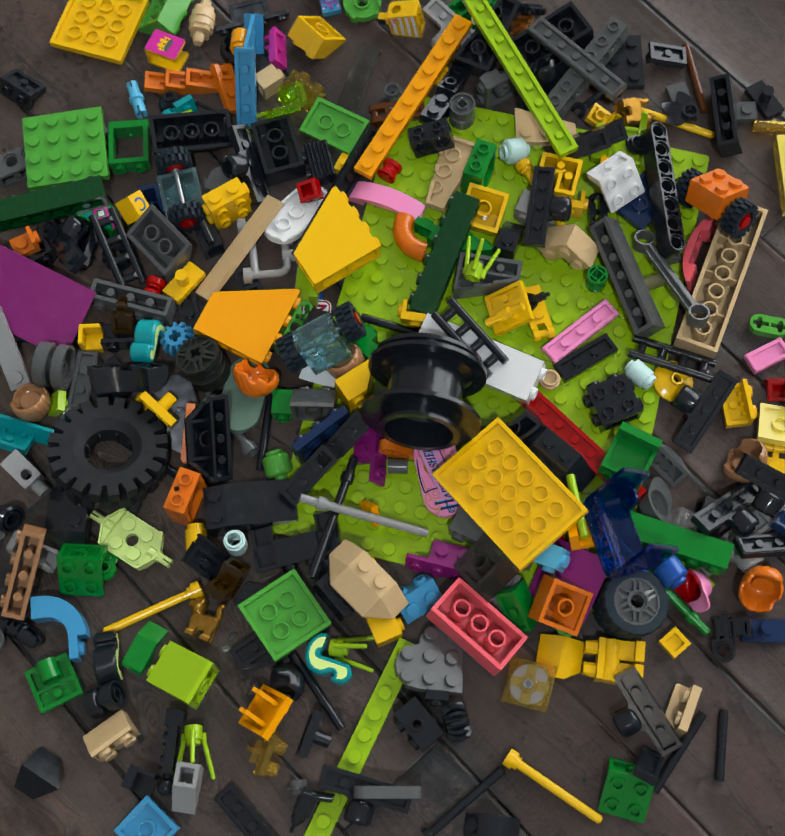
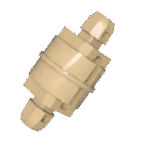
M201 0V3L196 4L195 8L192 9L189 18V31L195 46H202L204 41L209 40L213 34V29L216 25V14L211 6V0Z

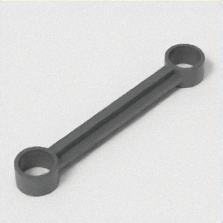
M645 229L637 231L633 240V248L637 252L647 255L688 312L686 316L687 323L695 328L704 327L710 316L709 308L704 304L696 303L666 260L659 254L658 249L654 245L655 235ZM644 239L649 241L650 243H641L638 240ZM692 313H699L703 315L704 318H696L692 315Z

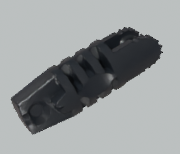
M0 607V629L7 632L9 636H12V638L17 639L18 642L29 648L44 644L45 637L42 633L26 621L1 616L3 608Z

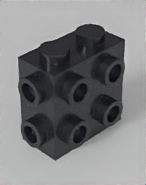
M625 373L621 375L613 374L607 377L605 381L600 383L598 381L592 382L585 388L582 401L584 406L590 409L592 423L594 427L599 428L600 433L618 427L622 422L628 423L641 417L644 409L643 402L639 397H636L634 384L631 379L627 378Z

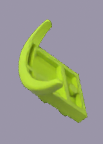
M642 112L639 128L625 126L628 137L632 135L641 136L647 129V112ZM597 122L596 128L599 127V126H602V125H604V124H606V123H598V122ZM626 140L611 145L610 148L593 153L591 161L600 163L601 156L604 154L610 158L621 151L633 158L636 168H640L643 154L634 155L630 153L625 145Z

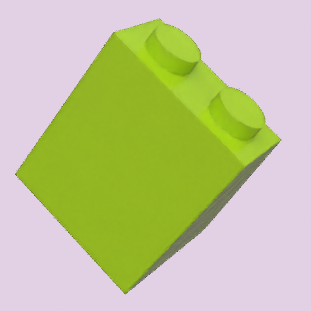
M170 641L168 645L165 644L160 650V658L156 665L153 664L149 668L146 681L197 710L220 670L211 661Z

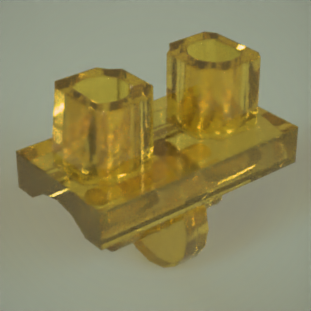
M272 734L268 741H264V744L263 741L257 739L254 747L247 746L246 751L252 753L249 762L256 764L254 775L265 777V775L277 776L280 765L270 761L272 753L283 756L287 748V743L278 739V735Z

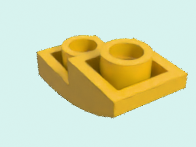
M595 103L584 121L596 128L597 122L607 124L623 116L615 113V111L611 114Z

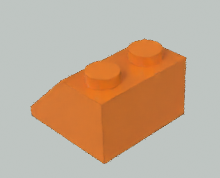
M544 574L528 617L571 635L578 636L593 593Z

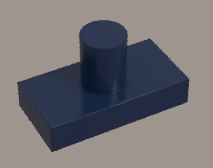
M752 619L754 639L745 638V635L740 636L741 643L785 644V620ZM745 623L746 634H748L747 623Z

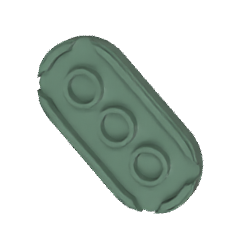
M243 358L236 360L232 364L230 376L225 382L222 394H228L230 432L236 434L245 433L258 424L266 400V396L259 398L247 397L238 389L233 378V368L237 363L244 360ZM248 361V363H249L250 366H252V367H255V366H256V365H254V364H252L251 362ZM263 364L265 369H270L268 364Z

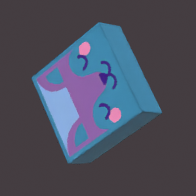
M319 0L323 17L342 14L339 0Z

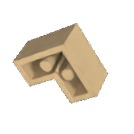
M576 224L548 227L545 248L536 247L546 259L564 258L575 270L592 267L599 251L596 243Z

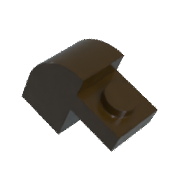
M233 556L223 562L217 577L206 584L204 591L215 600L229 603L243 585L251 567Z

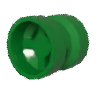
M594 265L589 268L585 280L586 288L589 291L597 293L605 288L608 278V272L605 267Z

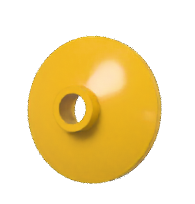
M658 366L654 371V375L657 377L653 383L654 389L660 397L669 402H673L684 385H689L693 388L692 377Z

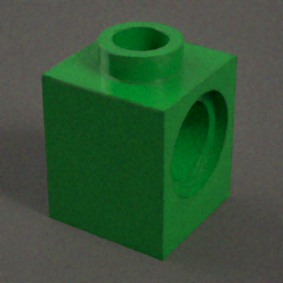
M275 389L273 391L271 407L273 420L279 423L294 421L290 408L293 390Z

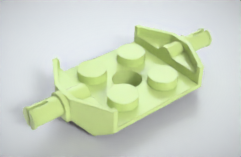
M126 508L119 509L108 516H103L96 510L90 514V518L100 524L98 544L107 545V551L133 568L140 571L148 568L155 562H160L167 568L170 567V564L172 565L173 560L162 552L165 538L164 533L127 511ZM131 536L138 537V543L134 546L127 544V540Z

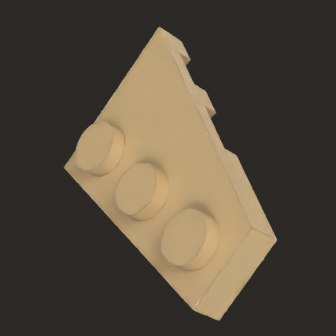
M515 108V138H523L529 146L549 145L548 139L531 112ZM562 120L570 134H576V123Z

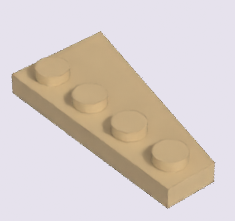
M453 136L455 148L439 152L438 162L434 169V177L431 180L426 199L427 207L443 213L448 208L447 203L450 196L455 195V192L462 183L463 170L475 145L474 142Z

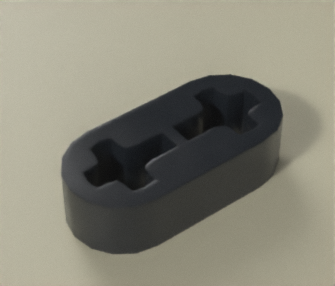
M598 192L591 194L587 208L589 227L596 223V215H599V220L605 216L608 217L607 204L603 194ZM595 200H598L600 203L599 209H596Z

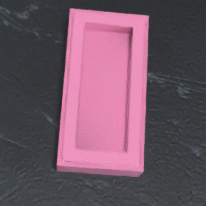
M779 337L745 354L743 359L755 375L785 360V343Z

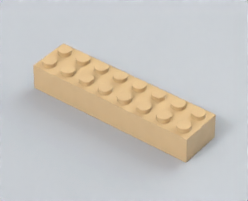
M758 207L759 214L756 215L758 217L757 220L753 222L755 223L754 226H751V230L746 232L744 237L741 236L740 239H735L722 231L720 228L722 223L719 220L691 295L696 303L704 304L709 308L710 316L708 322L702 328L692 327L686 321L688 312L685 311L673 346L713 359L715 358L767 216V209ZM692 313V315L696 318H704V316L699 313Z

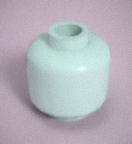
M521 137L505 139L499 147L500 159L507 165H514L530 155V146Z

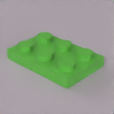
M317 97L299 131L316 141L326 139L329 147L349 155L365 127L370 124V120L321 97Z

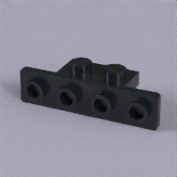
M249 0L229 5L228 9L232 23L215 27L214 31L215 34L226 36L231 34V31L236 28H244V14H263L265 26L268 25V21L282 22L287 20L286 17L290 15V12L287 9L269 14L266 0Z

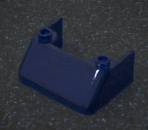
M623 467L586 497L583 505L589 511L585 515V519L603 571L607 577L620 578L655 569L679 551L677 546L650 543L644 549L642 547L630 511L638 504L639 495L636 487L650 476L648 471Z

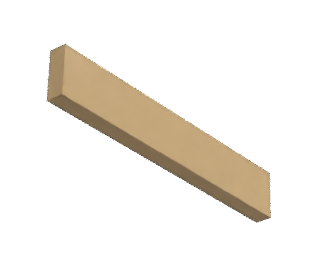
M270 195L266 196L195 293L208 301L213 292H220L284 204L280 200Z

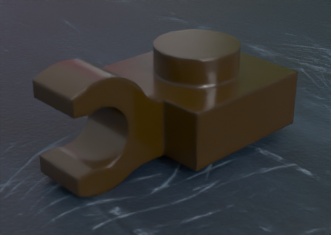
M119 296V301H116V311L111 313L112 334L133 335L134 315L133 312H127L128 297Z

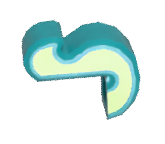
M141 319L136 324L134 343L130 345L129 352L133 362L151 363L154 360L157 343L163 338L161 332H166L161 321Z
M320 633L314 636L306 647L305 661L308 669L314 675L320 677L333 675L331 681L334 685H347L352 680L350 666L322 656L329 639L328 633Z

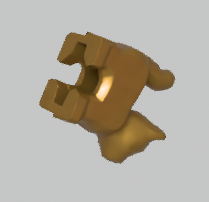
M632 97L621 99L618 103L614 104L615 113L623 111L624 116L621 119H623L624 126H640L641 106H646L649 103V99ZM648 113L647 128L652 123V118L655 116L654 113Z
M198 597L189 603L192 614L189 619L188 628H185L184 633L195 637L198 630H201L203 633L198 638L212 644L214 635L220 628L223 611L226 606L221 603L216 608L215 616L207 615L204 613L208 609L209 600H206V597Z

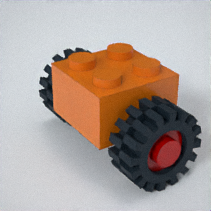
M694 168L687 169L686 172L681 174V178H677L676 189L679 204L685 208H693L694 206L715 220L721 219V230L733 238L740 239L741 236L744 237L746 232L751 230L750 227L754 226L755 223L753 222L757 220L758 217L756 215L759 214L758 207L746 200L750 187L742 183L741 180L733 178L722 169H715L703 174Z

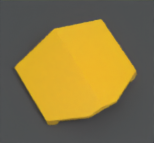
M540 634L535 665L549 671L551 677L566 679L581 672L585 642L561 635Z

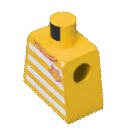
M419 0L390 2L388 12H379L378 23L388 24L391 34L415 38L423 37L425 19Z

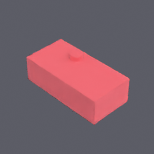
M460 577L426 615L432 623L454 640L457 645L494 677L528 639L527 635Z

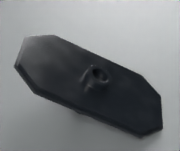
M176 374L168 377L165 385L158 392L150 396L158 402L167 392H170L177 399L168 410L177 420V425L171 430L163 422L162 424L165 427V434H167L168 447L181 454L186 404H196L195 408L199 404L192 383Z

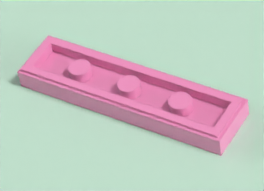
M604 299L543 346L541 351L553 364L557 363L619 317L618 311Z

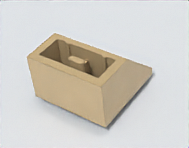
M121 709L83 736V740L92 758L101 762H109L118 755L117 751L121 748L132 746L141 734L128 714Z

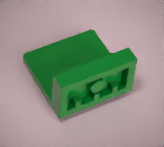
M63 543L56 556L61 595L104 596L102 564L108 553L107 545Z
M609 757L607 777L598 805V811L638 823H644L654 787L632 775L635 767L634 763Z

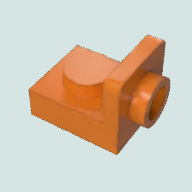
M29 225L25 227L27 233L9 240L13 251L24 257L41 251L38 244L41 242V239L36 230L32 232Z

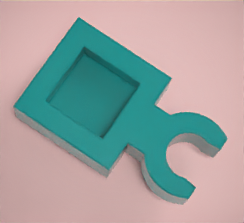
M189 94L174 102L173 109H166L162 114L181 113L187 110L196 112L198 109L193 97Z

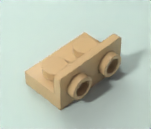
M677 683L673 689L665 716L675 732L680 735H684L688 731L702 691L701 687L692 685L688 688Z

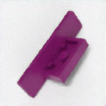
M369 428L354 445L353 457L359 460L357 465L370 464L369 481L379 487H384L388 456L379 453V441L385 438Z
M434 540L429 558L407 553L405 567L414 572L422 571L430 573L434 577H445L453 581L460 577L466 583L473 584L482 589L488 588L494 578L493 574L473 570L477 550Z

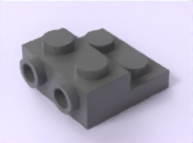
M495 69L484 73L479 78V83L476 84L478 94L475 95V99L479 106L482 105L484 109L490 110L519 93L507 73L504 71L500 74Z

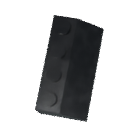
M229 109L148 116V128L154 155L160 153L162 149L166 151L167 147L172 149L173 146H176L177 149L181 146L183 149L187 148L188 151L233 147L228 128L231 127Z

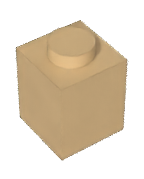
M270 64L256 73V89L265 100L285 88L283 72L280 69H276L273 64Z

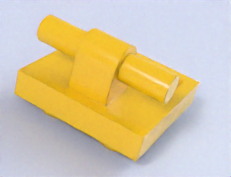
M518 280L484 297L490 316L485 319V324L487 327L492 326L497 336H501L535 320L523 281Z

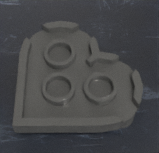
M437 626L428 627L418 639L417 645L405 646L396 657L394 663L396 678L398 676L399 680L406 685L405 688L413 691L426 692V689L449 691V695L460 696L462 694L463 649Z

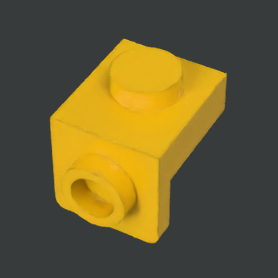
M586 191L581 192L580 201L571 200L570 218H582L583 211H587L589 199L585 198Z
M403 299V305L399 304L397 317H401V324H408L410 328L420 329L427 314L408 311V299Z

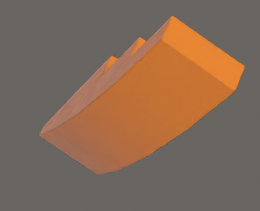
M186 68V72L166 69L165 73L145 71L144 92L164 94L167 91H175L182 95L219 93L214 76L211 75L210 71Z

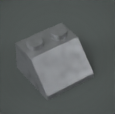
M309 387L293 389L290 400L293 419L296 421H323L338 405L337 390L323 387L320 390Z

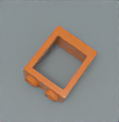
M179 467L163 506L172 522L184 526L195 523L204 501L203 488H207L201 473Z

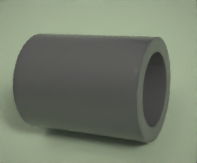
M388 459V474H408V459Z

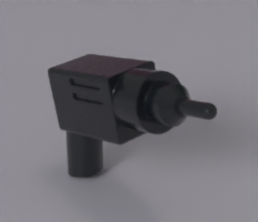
M304 786L291 815L292 827L290 833H293L295 827L303 823L305 818L309 819L317 801L332 803L335 794L316 791Z

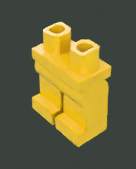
M599 637L598 640H586L584 643V654L595 655V662L584 661L581 674L593 678V682L617 685L613 675L634 664L643 679L644 665L642 664L645 658L646 642L623 641Z

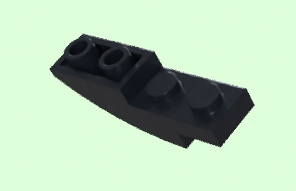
M453 64L437 85L436 93L421 112L419 121L428 123L445 117L448 118L450 99L453 95L462 93L471 71Z
M620 118L584 133L579 132L572 135L578 145V150L566 157L578 159L610 148L611 145L628 139L623 119ZM551 144L543 146L545 152L556 154Z

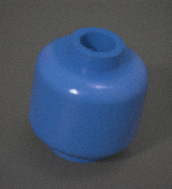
M664 555L655 562L657 566L654 568L653 574L661 580L665 588L674 590L687 580V569L677 556L667 557Z

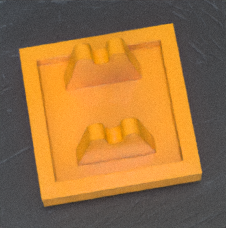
M263 684L260 689L252 688L251 691L256 695L248 708H239L238 711L243 715L238 723L268 741L283 716L288 712L293 700Z

